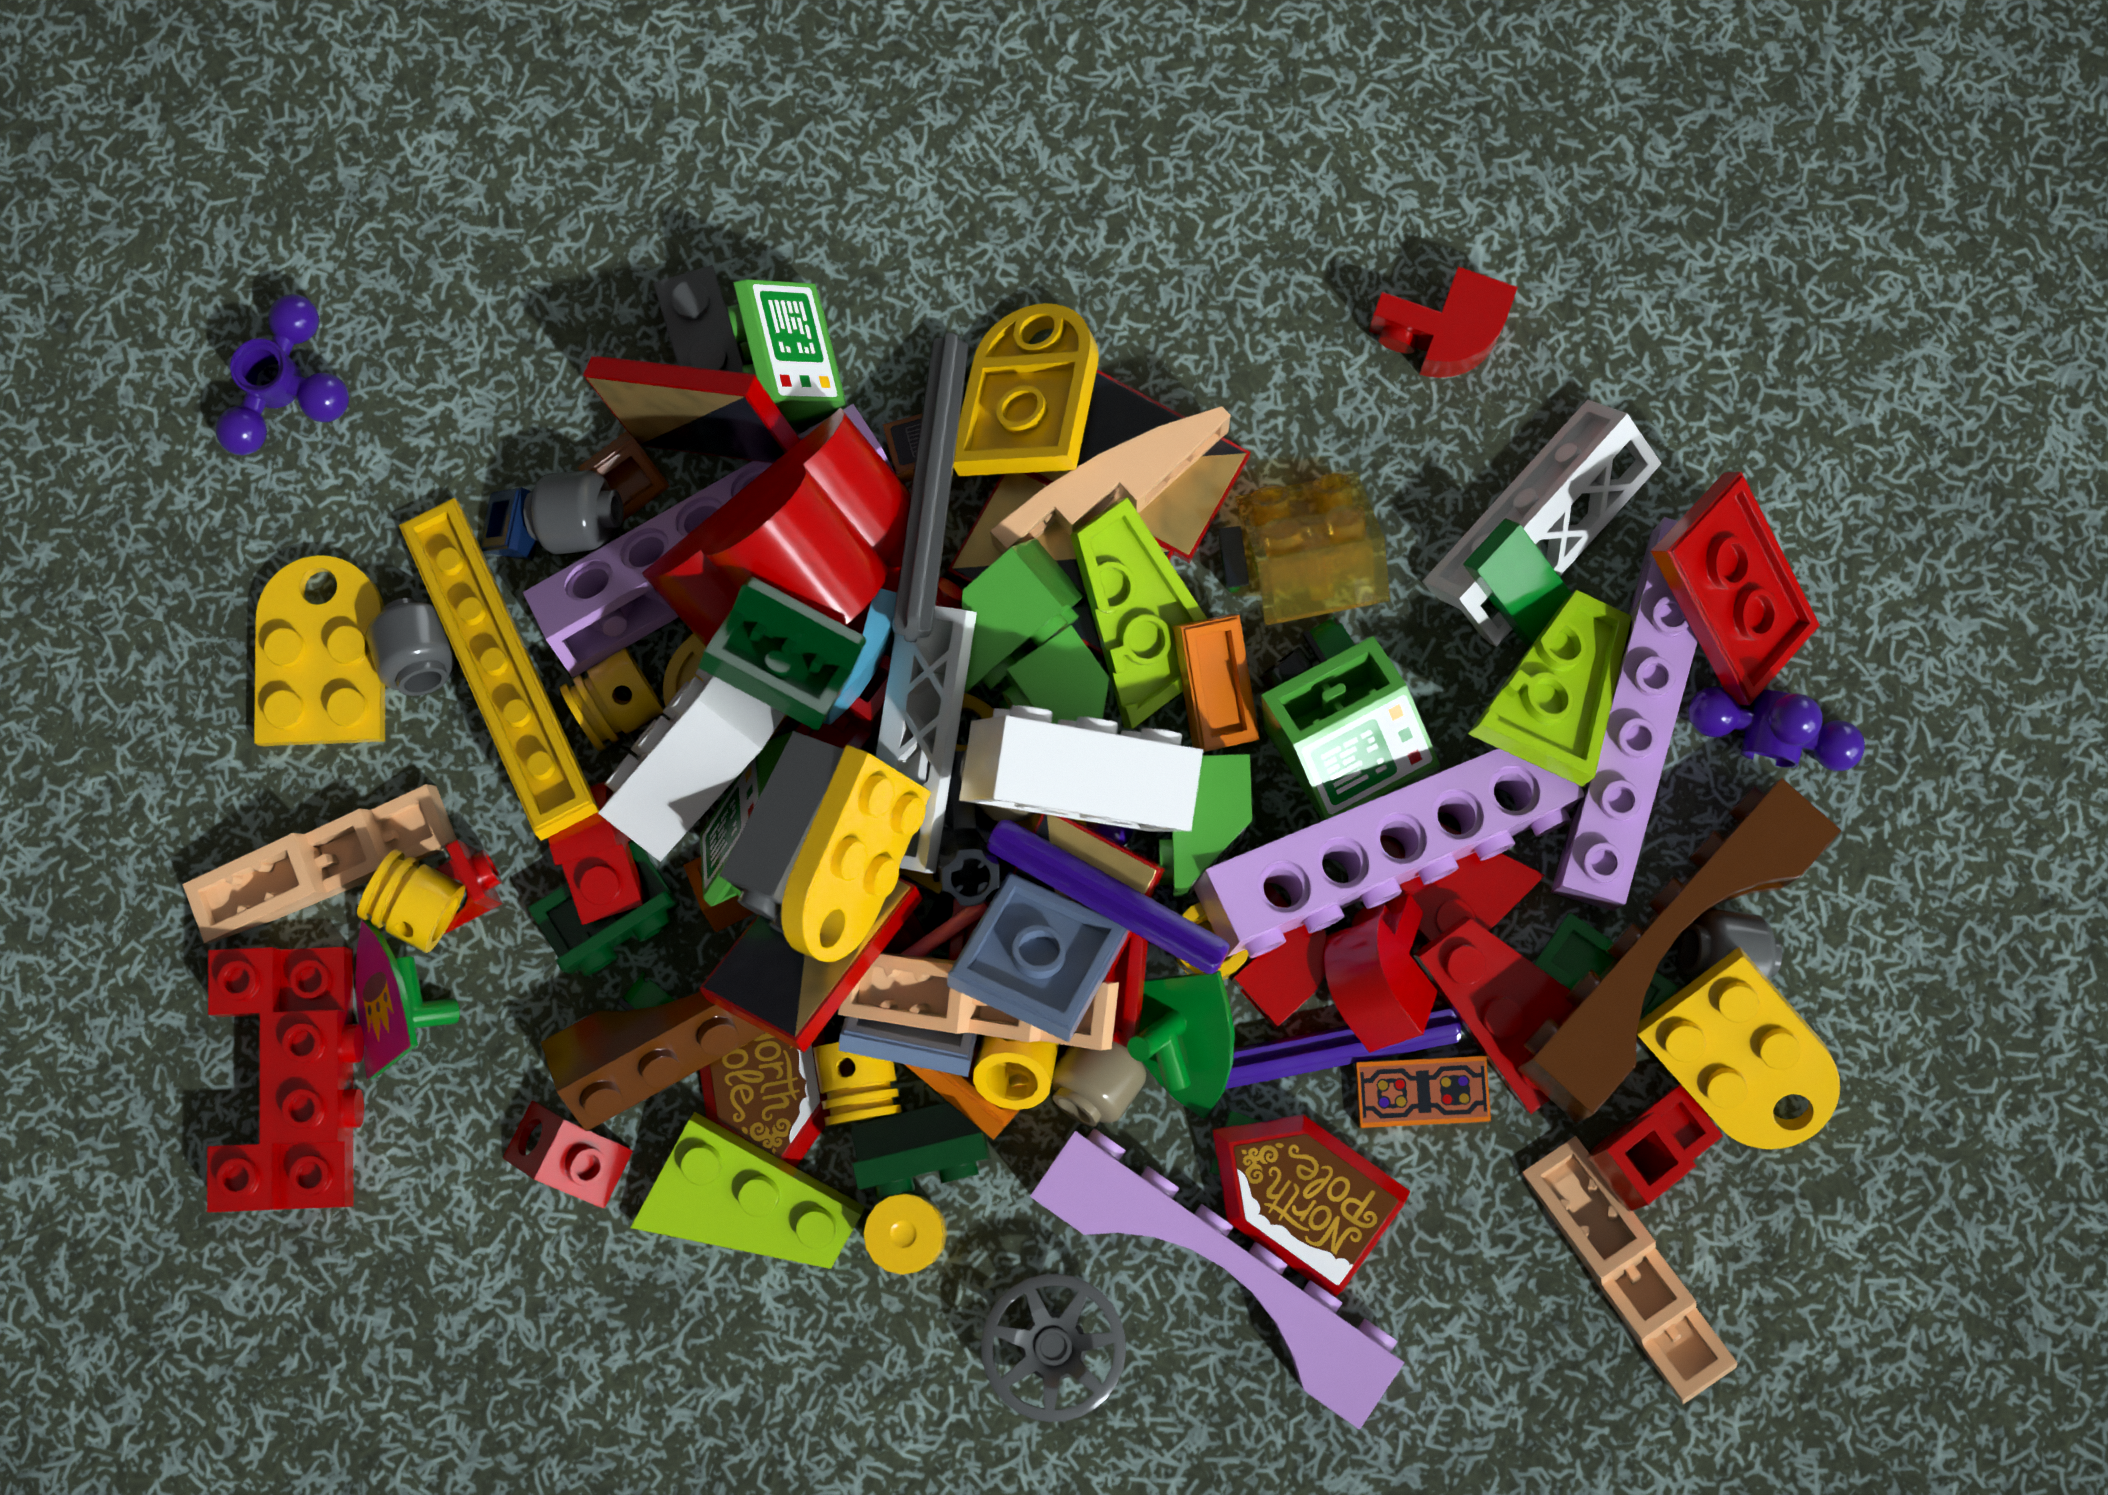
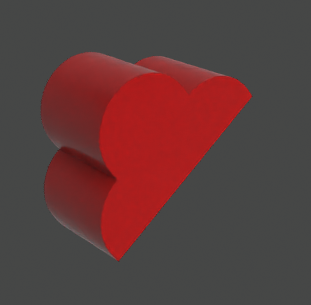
M840 408L644 570L642 574L705 647L708 646L732 610L742 584L750 576L780 590L784 594L845 626L879 592L888 575V567L885 561L904 544L911 492Z

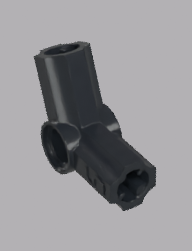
M964 750L955 751L938 861L936 873H933V881L940 882L942 890L955 896L960 906L983 905L986 896L992 890L1000 887L999 857L989 852L987 848L988 840L997 823L996 821H991V818L984 814L976 803L959 800L962 786L960 761L966 751Z

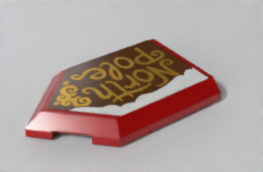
M824 1028L804 1053L765 1033L701 1068L700 1076L707 1119L797 1168L817 1137L825 1129L824 1118L830 1116L829 1109L823 1110L822 1101L828 1100L827 1093L820 1094L813 1048L826 1045Z
M1304 1114L1240 1126L1233 1125L1212 1129L1227 1221L1332 1296L1336 1297L1339 1295L1404 1206L1411 1191Z

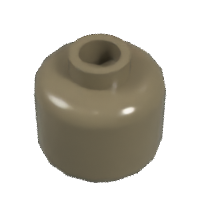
M1113 1041L1112 1048L1108 1050H1095L1068 1045L1055 1064L1051 1083L1056 1091L1053 1095V1100L1064 1113L1083 1125L1095 1127L1098 1122L1113 1123L1124 1115L1145 1084L1146 1068L1142 1062L1131 1057L1126 1047Z

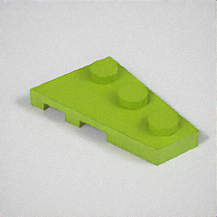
M1128 497L1119 498L1072 532L1070 537L1124 728L1133 729L1183 692L1173 626L1207 618Z
M1578 590L1573 592L1560 605L1468 734L1579 786H1584L1595 778L1632 616Z
M694 1112L630 1228L831 1269L861 1217L865 1206Z

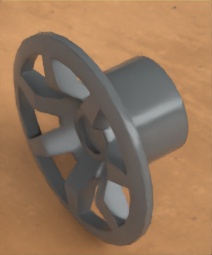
M1063 1274L1039 1275L1025 1279L1011 1287L998 1299L990 1311L983 1328L981 1340L982 1363L993 1390L1004 1403L1016 1412L1029 1418L1046 1422L1067 1421L1082 1417L1098 1407L1108 1398L1117 1385L1124 1368L1126 1355L1124 1329L1113 1304L1090 1283ZM1046 1286H1061L1071 1288L1078 1293L1064 1312H1048L1036 1289ZM1026 1293L1033 1317L1027 1328L1024 1330L998 1325L1006 1308L1014 1300ZM1087 1297L1094 1301L1104 1312L1112 1332L1085 1333L1083 1327L1078 1322V1318ZM994 1336L1020 1346L1023 1357L1002 1378L997 1371L993 1358ZM1114 1343L1113 1363L1107 1378L1101 1384L1083 1363L1087 1350ZM1032 1373L1043 1378L1044 1408L1023 1402L1008 1387ZM1072 1376L1094 1392L1088 1399L1078 1405L1064 1409H1055L1061 1379Z

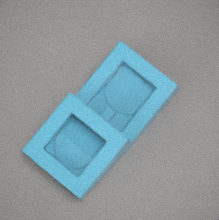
M880 589L872 599L862 634L866 638V644L848 683L823 722L824 724L831 725L852 705L870 682L882 662L894 636L892 623L897 592Z

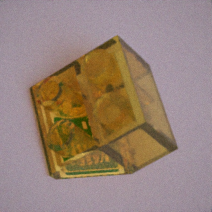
M1358 472L1346 475L1330 473L1318 477L1315 481L1285 487L1276 485L1264 486L1253 493L1235 496L1255 596L1265 626L1390 601L1384 535Z

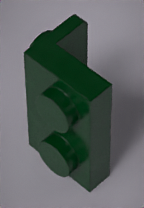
M750 576L742 584L732 610L704 650L698 668L808 727L819 731L848 683L866 644V638L842 623L825 616L780 590Z
M634 841L629 844L648 901L645 904L582 925L569 885L566 883L528 907L531 915L556 953L558 959L555 961L562 972L573 974L580 969L584 977L589 976L618 957L613 948L633 935L636 936L639 942H642L659 933L673 922L668 913L679 907L680 903L648 852Z
M949 1102L858 1123L851 1127V1135L858 1161L852 1164L858 1190L874 1187L877 1199L914 1191L913 1178L938 1172L941 1184L979 1175L977 1162L991 1159L985 1132Z

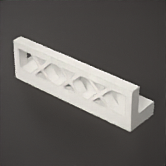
M1587 400L1422 582L1438 599L1460 609L1478 633L1490 644L1497 647L1512 628L1500 612L1491 620L1480 606L1488 597L1462 565L1467 558L1507 518L1521 524L1535 544L1539 540L1549 539L1546 559L1560 577L1662 463L1627 413ZM1626 445L1635 461L1619 479L1610 480L1613 459ZM1582 493H1590L1587 515L1577 525H1569L1571 505Z
M935 606L933 628L928 637L917 638L916 642H907L904 640V636L895 633L876 758L931 791L926 803L924 821L920 829L912 836L899 868L923 873H936L977 612Z

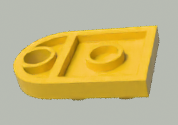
M1050 303L1027 306L1005 316L983 337L974 355L959 420L953 466L959 476L1076 470L1099 360L1097 343L1084 319L1077 312L1068 307ZM1053 329V332L1046 340L1037 344H1029L1030 339L1039 331Z
M318 555L301 558L280 569L265 586L258 601L255 622V744L259 746L385 742V685L378 678L366 639V631L370 622L382 612L384 604L373 581L350 562L332 556ZM319 572H330L337 581L335 595L324 604L316 605L309 603L305 596V586L309 578Z
M848 745L845 747L791 870L782 901V928L790 946L798 952L823 962H833L847 956L863 941L872 928L886 896L893 891L897 883L900 863L912 836L920 829L924 821L926 803L931 794V791L870 753Z
M1740 946L1639 1021L1637 1029L1639 1038L1727 1135L1742 1144L1760 1149H1781L1797 1145L1819 1132L1835 1111L1840 1095V1079L1827 1046ZM1787 1095H1801L1809 1100L1806 1111L1797 1118L1782 1119L1773 1113L1776 1103Z

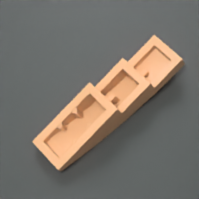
M1222 406L1161 425L1096 455L1077 467L1076 470H1072L1041 489L991 529L992 545L1003 555L1012 546L1034 538L1037 539L1055 522L1070 535L1113 504L1118 498L1128 497L1136 511L1140 513L1228 433L1231 415Z
M425 784L374 809H357L306 834L291 833L182 885L204 943H212L279 919L370 881L378 866L394 849L404 852V860L411 856L419 861L447 849L445 845L455 841L457 838L437 786Z
M881 952L838 1009V1015L955 1034L969 1032L1025 1042L1045 1041L1095 1050H1108L1112 1048L1119 982L1103 980L1069 1042L948 987V973L956 962L955 960Z
M1575 1136L1523 1171V1176L1634 1339L1683 1405L1737 1368V1361L1698 1311L1696 1300L1656 1249L1654 1238L1635 1213L1626 1210L1587 1158L1589 1152L1577 1136Z

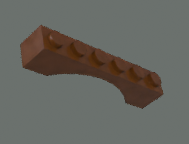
M1783 778L1779 779L1765 791H1761L1754 785L1743 795L1728 813L1736 820L1733 826L1723 837L1714 830L1689 856L1688 859L1696 865L1694 870L1683 882H1680L1673 876L1649 901L1647 905L1655 911V914L1641 929L1632 922L1608 947L1606 951L1615 959L1599 976L1592 969L1589 970L1565 996V999L1573 1006L1561 1020L1556 1023L1549 1016L1524 1042L1523 1046L1530 1052V1055L1517 1069L1576 1123L1593 1115L1635 1068L1637 1029L1644 996L1659 962L1678 935L1699 915L1718 904L1748 894L1781 890L1807 871L1841 832L1840 828Z
M914 910L882 952L900 954L926 936ZM700 991L691 996L654 1007L628 1011H597L540 1043L556 1092L587 1132L766 1032L709 1002Z

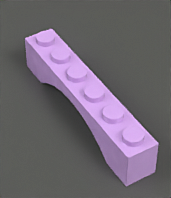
M1093 1128L1087 1139L1075 1131L1030 1197L1084 1235L1124 1233L1155 1237L1189 1248L1223 1267L1251 1291L1273 1319L1291 1354L1300 1387L1360 1430L1404 1364L1402 1360L1390 1353L1398 1341L1365 1318L1358 1329L1336 1315V1312L1342 1305L1341 1301L1311 1280L1303 1291L1281 1276L1288 1266L1287 1263L1257 1242L1254 1243L1249 1252L1242 1249L1227 1238L1234 1227L1203 1204L1199 1206L1195 1214L1188 1211L1173 1200L1180 1188L1149 1166L1146 1167L1141 1176L1134 1173L1119 1162L1126 1150Z

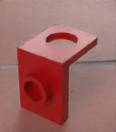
M458 839L445 845L452 860L435 868V870L462 882L467 890V902L464 908L455 914L444 935L503 904L495 889V886L501 884L502 880L489 854L484 849L476 852L475 848Z
M532 1100L503 1155V1159L536 1181L600 1208H605L633 1151L591 1130L586 1132L582 1126L564 1119ZM541 1123L542 1132L536 1147L526 1155L528 1138L534 1128Z

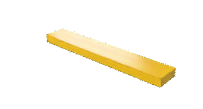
M454 497L400 524V530L535 835L542 841L599 812L597 803L485 556L457 499Z

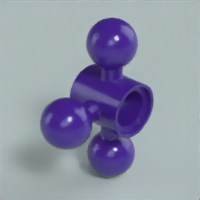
M288 294L278 298L270 307L268 314L269 327L274 334L272 340L260 338L249 340L240 345L231 358V376L246 395L241 405L230 407L219 416L215 426V433L219 444L232 454L249 455L256 452L264 444L267 436V426L261 414L265 407L281 408L297 398L303 413L310 419L322 423L338 419L348 407L349 393L346 385L340 378L330 373H316L303 378L298 365L289 357L294 344L304 343L311 339L319 326L318 311L314 304L304 296ZM270 364H279L278 373L273 381L266 385L257 386L256 381L259 372Z
M1711 686L1700 690L1692 698L1689 705L1691 724L1699 733L1705 736L1722 737L1734 729L1744 731L1745 736L1740 754L1753 760L1754 754L1776 759L1775 766L1796 768L1799 766L1802 749L1806 748L1812 750L1815 759L1824 768L1832 771H1845L1858 764L1865 751L1864 737L1855 725L1842 720H1834L1822 725L1823 717L1820 707L1812 698L1804 694H1791L1763 689L1752 702L1751 710L1741 708L1723 687Z

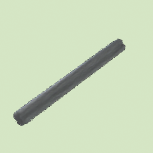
M947 332L945 338H935L931 346L892 623L894 632L904 636V640L907 642H916L917 638L928 637L933 628L969 351L968 344L958 340V335L952 332Z

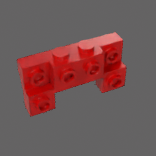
M267 947L208 950V1015L217 1017L260 1016L259 1144L207 1146V1213L354 1207L353 1128H360L363 1124L364 1098L361 1089H353V1063H360L362 1061L364 1034L360 1024H353V949L347 947L301 949Z

